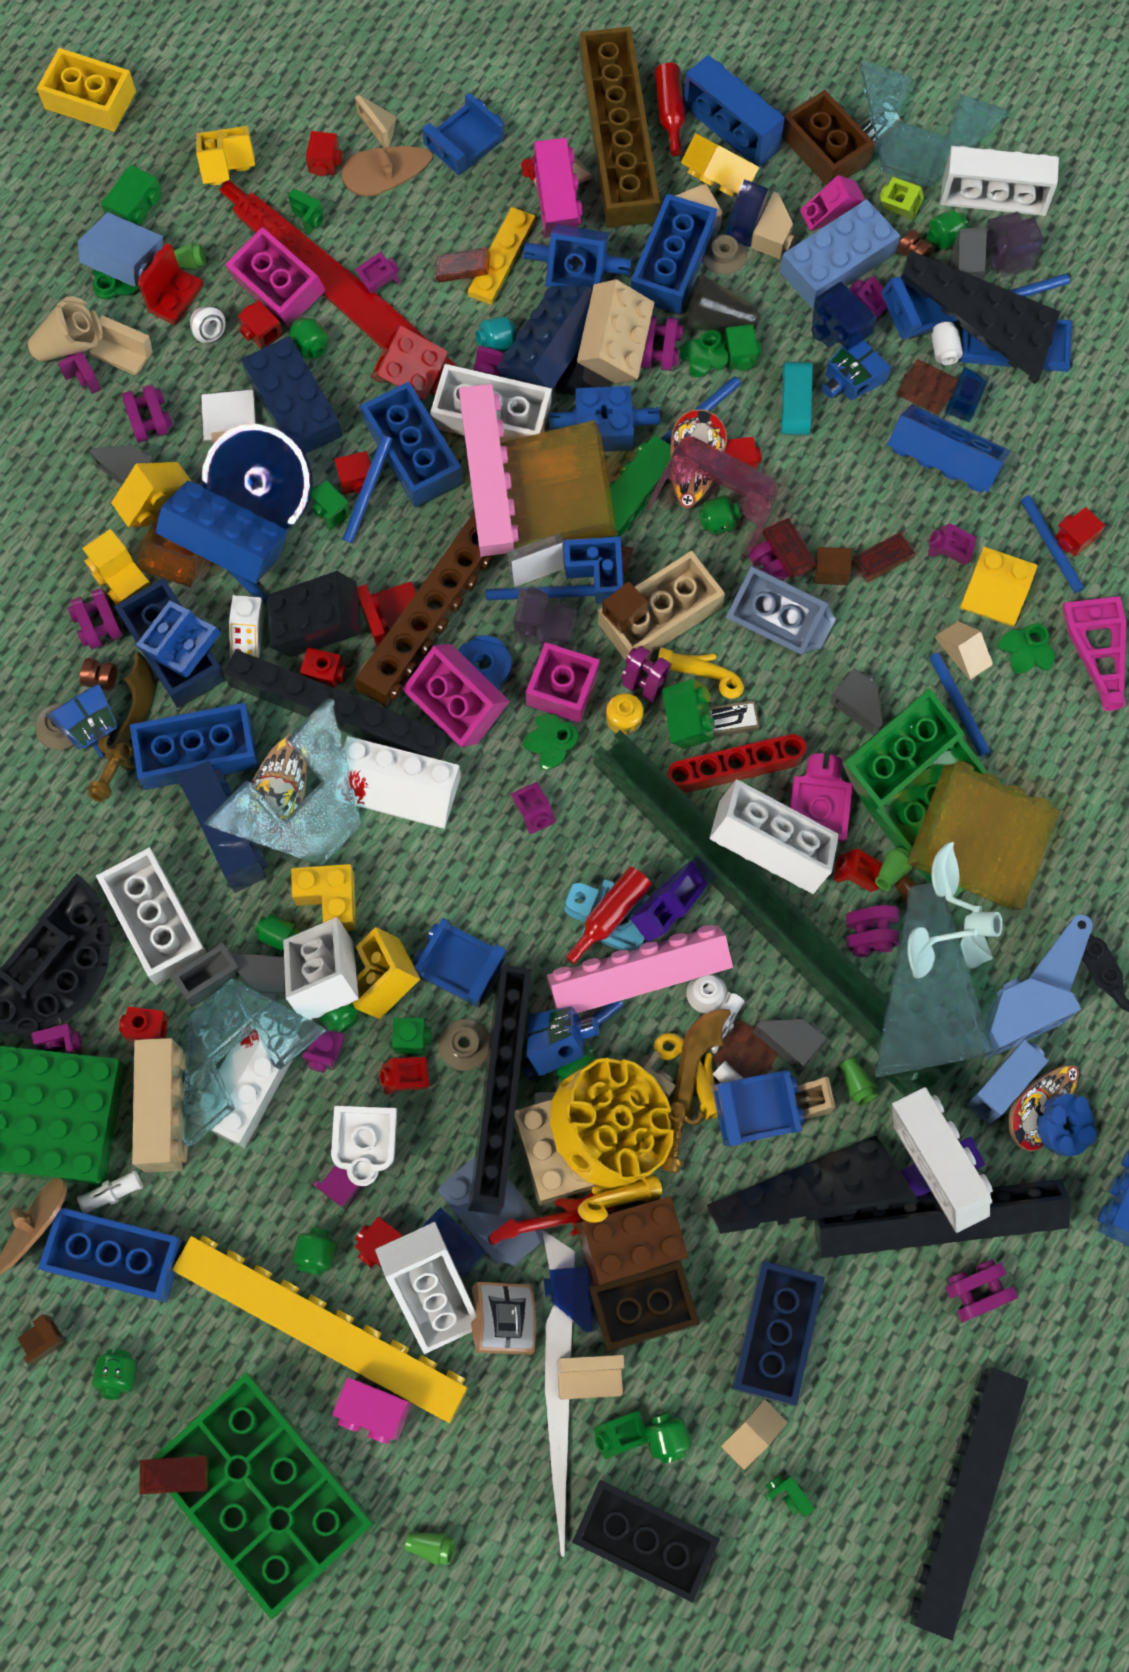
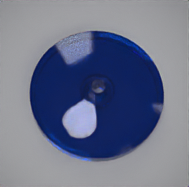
M249 424L229 430L213 444L204 462L202 486L216 495L222 496L228 501L248 509L252 513L288 530L302 518L310 503L313 490V476L305 452L290 435L272 426ZM261 476L263 477V486L259 482Z

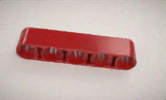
M789 734L679 760L669 766L666 785L672 793L685 794L731 783L736 779L740 781L799 766L803 760L806 742L799 735ZM793 747L799 754L789 755L785 749ZM766 754L771 760L762 762L757 758V755ZM737 760L742 763L743 767L739 769L732 768L729 762ZM710 767L715 773L707 776L701 772V769ZM683 774L687 780L677 782L673 779V775Z

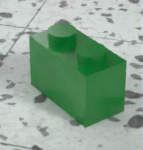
M130 164L101 202L104 213L109 212L131 223L141 225L146 218V213L161 198L162 192L156 177Z
M690 679L662 689L672 744L682 749H687L715 739L713 732L715 721L710 713L708 704L710 702V693L706 686L694 679Z

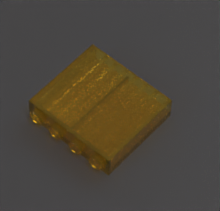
M595 420L500 443L501 446H506L508 463H503L504 472H510L512 489H507V497L514 500L515 515L510 516L511 525H517L519 542H514V550L520 557L531 555L560 543L564 547V540L606 538L617 535L602 434Z
M957 761V763L945 765L907 864L932 874L933 862L939 850L947 843L954 842L953 850L959 869L958 887L1007 909H1023L1060 810L1051 807V802L1044 798H1032L1025 795L1026 791L1018 786H1006L999 783L1000 779L992 774H980L973 771L974 767L966 762Z

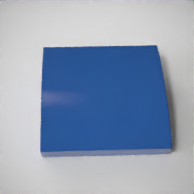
M169 600L136 646L159 663L187 678L220 635V631L217 627L195 617L190 610Z

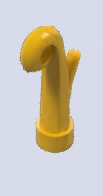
M660 647L657 660L662 657L671 662L670 671L721 680L719 691L728 699H735L743 694L744 684L737 674L716 664L709 663V661L717 658L716 654L685 655L673 653V650ZM731 684L734 689L728 688L727 685Z
M675 1033L661 1034L654 1042V1050L661 1054V1059H674L682 1051L684 1038ZM671 1043L675 1047L672 1051H666L663 1045ZM707 1052L705 1055L704 1065L699 1060L694 1084L701 1102L700 1109L705 1114L706 1121L718 1117L712 1090L715 1080L712 1075V1054L710 1052Z
M649 1175L625 1186L614 1188L593 1186L592 1193L596 1195L585 1199L578 1206V1213L585 1221L597 1223L605 1220L608 1216L605 1208L637 1201L648 1202L659 1199L662 1195L660 1180L655 1175Z

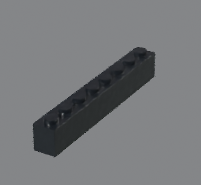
M237 649L223 673L228 685L232 688L368 742L441 760L448 746L446 732Z
M501 965L497 977L468 1211L500 1215L504 1206L532 969Z
M1061 1179L992 1187L993 1192L990 1193L992 1199L990 1217L956 1233L933 1194L916 1196L918 1204L906 1206L905 1201L889 1204L888 1209L877 1210L876 1206L859 1208L855 1214L815 1219V1239L821 1258L1068 1229L1070 1225L1071 1198Z
M993 1367L986 1368L984 1373L980 1372L976 1379L974 1390L978 1391V1396L975 1404L970 1403L966 1413L965 1422L969 1423L966 1436L961 1434L956 1446V1453L960 1454L956 1467L951 1466L946 1480V1485L950 1486L947 1499L942 1498L939 1503L936 1517L941 1518L937 1531L932 1530L929 1536L927 1550H930L931 1553L928 1563L921 1564L917 1576V1582L921 1584L917 1597H911L907 1610V1615L911 1617L910 1624L952 1641L1029 1382Z

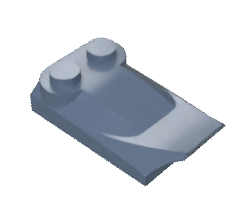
M752 565L726 616L727 619L801 655L811 650L821 649L836 620L830 610L829 603Z
M474 1157L451 1175L437 1191L495 1264L509 1263L515 1266L543 1242L542 1229L518 1234L517 1237L502 1240L497 1245H491L488 1242V1237L510 1219H514L517 1222L539 1216L508 1178L504 1206L500 1215L468 1211Z

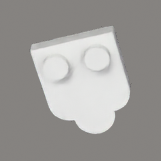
M334 1106L331 1157L337 1167L347 1170L348 1178L355 1185H370L377 1178L378 1171L386 1170L393 1164L396 1146L397 1108Z

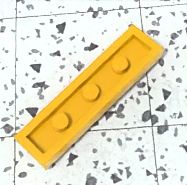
M513 207L510 208L483 260V266L479 268L468 289L469 297L493 305L536 221L535 215Z

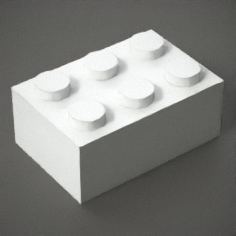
M338 917L283 940L286 999L303 1023L313 1018L321 1017L327 1012L341 1006H346L359 999L354 942Z

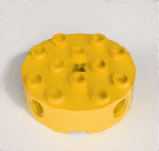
M609 1058L596 1059L564 1079L552 1099L550 1126L557 1151L564 1158L570 1169L589 1183L606 1188H614L636 1182L649 1176L664 1164L673 1145L674 1130L670 1129L671 1122L668 1113L671 1112L668 1098L655 1078L637 1063L625 1059L621 1061Z

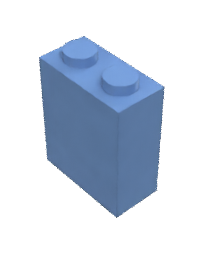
M109 212L78 240L80 263L133 287L138 285L141 273L151 265L156 252L163 248V236Z
M1024 1040L1008 1055L966 1105L988 1125L993 1123L1007 1110L1049 1061L1044 1057L1043 1050L1036 1044L1028 1043Z

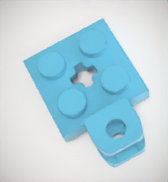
M604 879L600 891L585 884H573L565 902V913L585 923L587 916L615 883ZM644 895L625 917L629 920L628 923H622L610 937L598 942L618 950L631 951L640 948L644 937L630 918L649 897ZM580 899L584 903L579 904L576 903L575 900Z

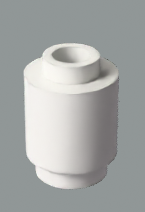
M952 322L937 324L933 328L931 335L935 360L943 365H952L963 355L959 331Z

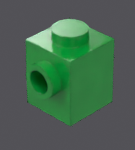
M753 325L726 328L725 349L729 354V370L746 371L751 367H756L757 357L761 356L762 349L760 339H755Z
M393 1018L392 1048L395 1054L425 1055L426 1045H431V1027H426L424 1018Z

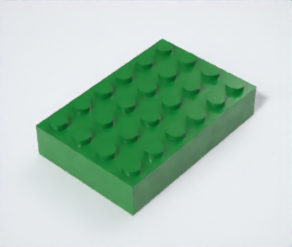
M0 1046V1175L43 1180L62 1179L69 1183L102 1186V1182L106 1181L126 1065L119 1059Z
M245 1373L147 1462L204 1460V1487L167 1489L166 1491L271 1620L285 1610L376 1524L252 1374ZM203 1461L147 1465L150 1471L152 1468H157V1472L153 1474L157 1473L155 1477L164 1488L203 1486ZM194 1465H198L197 1473H193L192 1470L189 1473L188 1470L187 1474H185V1466L187 1470L189 1466L192 1469ZM179 1466H181V1468L179 1469V1472H180L181 1474H179L177 1471H176V1474H175V1467H176V1469H178ZM161 1467H163L164 1470V1467H166V1475H163V1472H161V1475H158V1468L161 1470ZM168 1467H173V1474H167ZM168 1476H170V1479L172 1478V1476H174V1484L173 1479L171 1483L168 1484ZM176 1476L182 1477L181 1483L175 1482Z

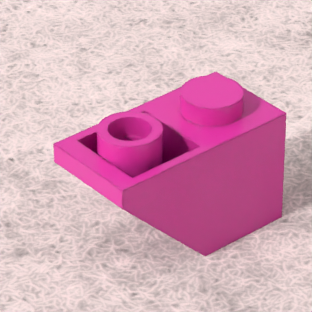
M838 175L800 209V212L809 230L814 231L825 227L863 202L865 198L856 181Z

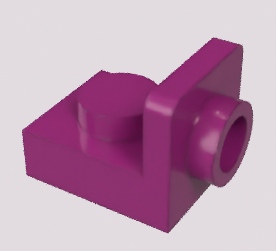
M382 251L355 269L371 294L392 279H394L396 284L401 282L396 274L400 271L399 267L392 257L386 259Z
M874 276L864 281L861 278L858 279L849 288L851 293L845 299L848 304L856 301L872 320L878 318L887 308L881 295V291L884 288Z
M479 346L473 371L500 377L501 373L497 370V366L501 362L504 353L493 348Z
M83 352L69 355L64 360L58 362L65 380L76 376L82 388L88 386L91 394L102 390Z
M949 523L931 534L928 555L935 557L942 553L965 565L971 562L977 537Z
M537 782L511 793L513 802L524 819L529 834H533L556 822L550 803Z
M68 1024L32 1032L33 1044L41 1050L44 1049V1051H58L65 1044L67 1053L79 1055L78 1049L83 1048L79 1031H75Z
M315 1026L308 1050L302 1056L305 1063H309L308 1068L321 1073H325L326 1068L335 1070L345 1035Z

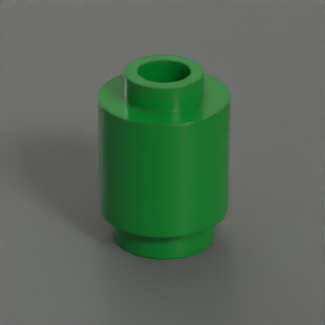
M272 913L267 917L262 916L255 929V932L258 933L259 941L283 952V940L302 931L296 928V924Z

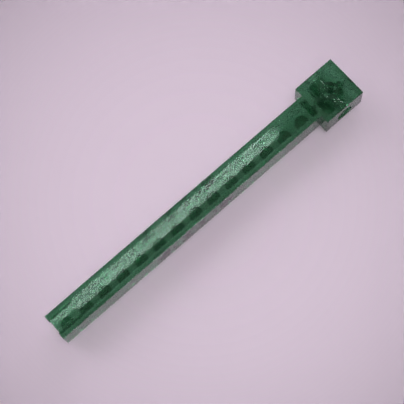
M621 729L614 734L615 745L611 749L606 751L600 746L594 753L593 764L689 862L693 861L701 874L881 1056L874 1066L904 1097L924 1087L927 1088L932 1096L967 1062L924 1017L914 1025L752 861L746 860L741 855L709 839L713 822Z

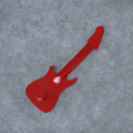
M591 1192L581 1199L561 1198L554 1201L553 1204L563 1207L565 1212L517 1222L514 1219H510L489 1235L488 1242L491 1245H497L500 1241L515 1238L521 1233L570 1223L574 1226L570 1236H576L578 1233L575 1223L584 1221L578 1213V1206L585 1199L596 1194ZM619 1206L605 1209L608 1213L619 1211Z

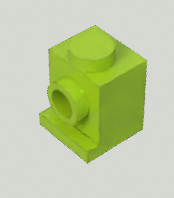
M893 176L889 184L884 185L880 194V200L884 209L907 217L911 221L915 218L924 199L920 186ZM904 198L902 203L898 201L899 199Z

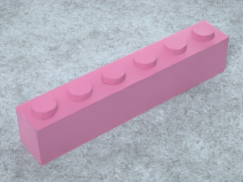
M492 384L459 388L480 557L514 553V542H519L517 525H511L510 516L515 515L514 500L507 497V489H512L510 472H504L503 463H508L507 448L500 445L499 438L505 437L503 420H497L496 411H501L499 394L493 393Z
M705 925L693 933L674 934L669 937V940L658 943L647 942L638 949L631 951L619 950L607 958L600 960L592 958L576 967L558 968L552 974H548L547 979L555 1008L572 1007L577 1013L727 970L733 968L725 933L719 925Z

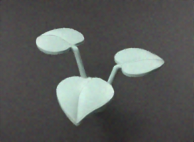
M954 842L944 845L934 859L932 866L933 887L938 897L945 896L947 901L973 912L965 918L964 931L930 938L924 927H916L911 932L908 940V958L914 978H922L929 973L935 959L932 945L939 941L963 937L960 943V951L963 963L967 968H976L982 963L994 959L985 936L998 937L1001 934L1002 917L999 912H982V906H974L953 896L959 886V869L953 850Z

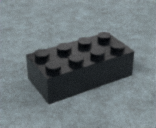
M599 1479L572 1543L693 1603L720 1538Z

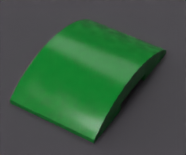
M929 688L842 762L853 787L874 820L896 848H903L912 855L914 859L912 865L932 886L934 859L944 845L954 842L953 850L959 869V886L953 896L957 897L1035 825L1000 780L995 781L963 740L962 737L965 733Z

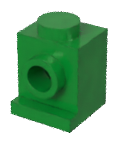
M327 480L321 485L314 486L309 491L308 497L313 504L311 509L319 519L324 518L329 531L351 515L348 501Z

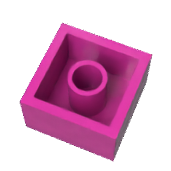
M545 642L526 690V705L581 723L599 675L600 660Z
M347 1377L332 1415L340 1418L337 1423L338 1425L359 1432L361 1427L369 1430L367 1437L384 1444H389L390 1439H399L413 1403Z

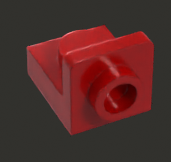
M857 848L839 856L835 863L836 870L833 880L838 883L850 880L869 892L876 891L879 887L876 885L875 879L879 875L883 863Z
M426 1057L392 1058L383 1064L379 1073V1080L381 1086H384L385 1095H391L396 1091L425 1090L430 1087Z

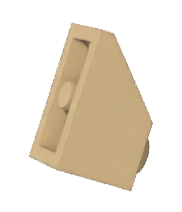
M773 192L753 232L751 248L781 259L784 251L791 249L795 236L791 235L793 222L777 192Z

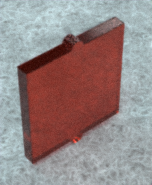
M917 359L909 373L904 374L905 380L896 395L939 416L946 402L952 399L951 394L959 379Z
M737 1019L732 1031L723 1039L724 1046L719 1047L712 1061L720 1066L726 1060L743 1078H748L772 1071V1064L778 1053L754 1034L752 1027Z

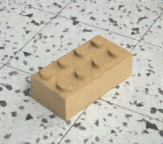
M690 551L635 586L648 601L647 613L623 633H620L602 614V608L598 610V624L626 660L632 648L638 649L642 645L653 653L723 608L725 593L693 551Z
M172 1038L134 1041L132 1164L145 1173L182 1171V1163L187 1162V1145L182 1144V1132H187L188 1129L187 1114L183 1113V1102L188 1100L187 1083H183V1071H188V1055L183 1053V1049Z

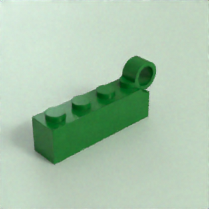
M655 434L649 442L644 441L639 447L635 459L632 462L628 461L623 466L620 472L621 476L616 482L611 481L607 485L604 496L599 502L595 501L591 504L587 501H578L570 507L569 526L571 529L580 534L588 533L594 529L595 532L604 538L622 537L671 477L670 444ZM584 512L589 514L591 519L587 522H578L574 519V516Z

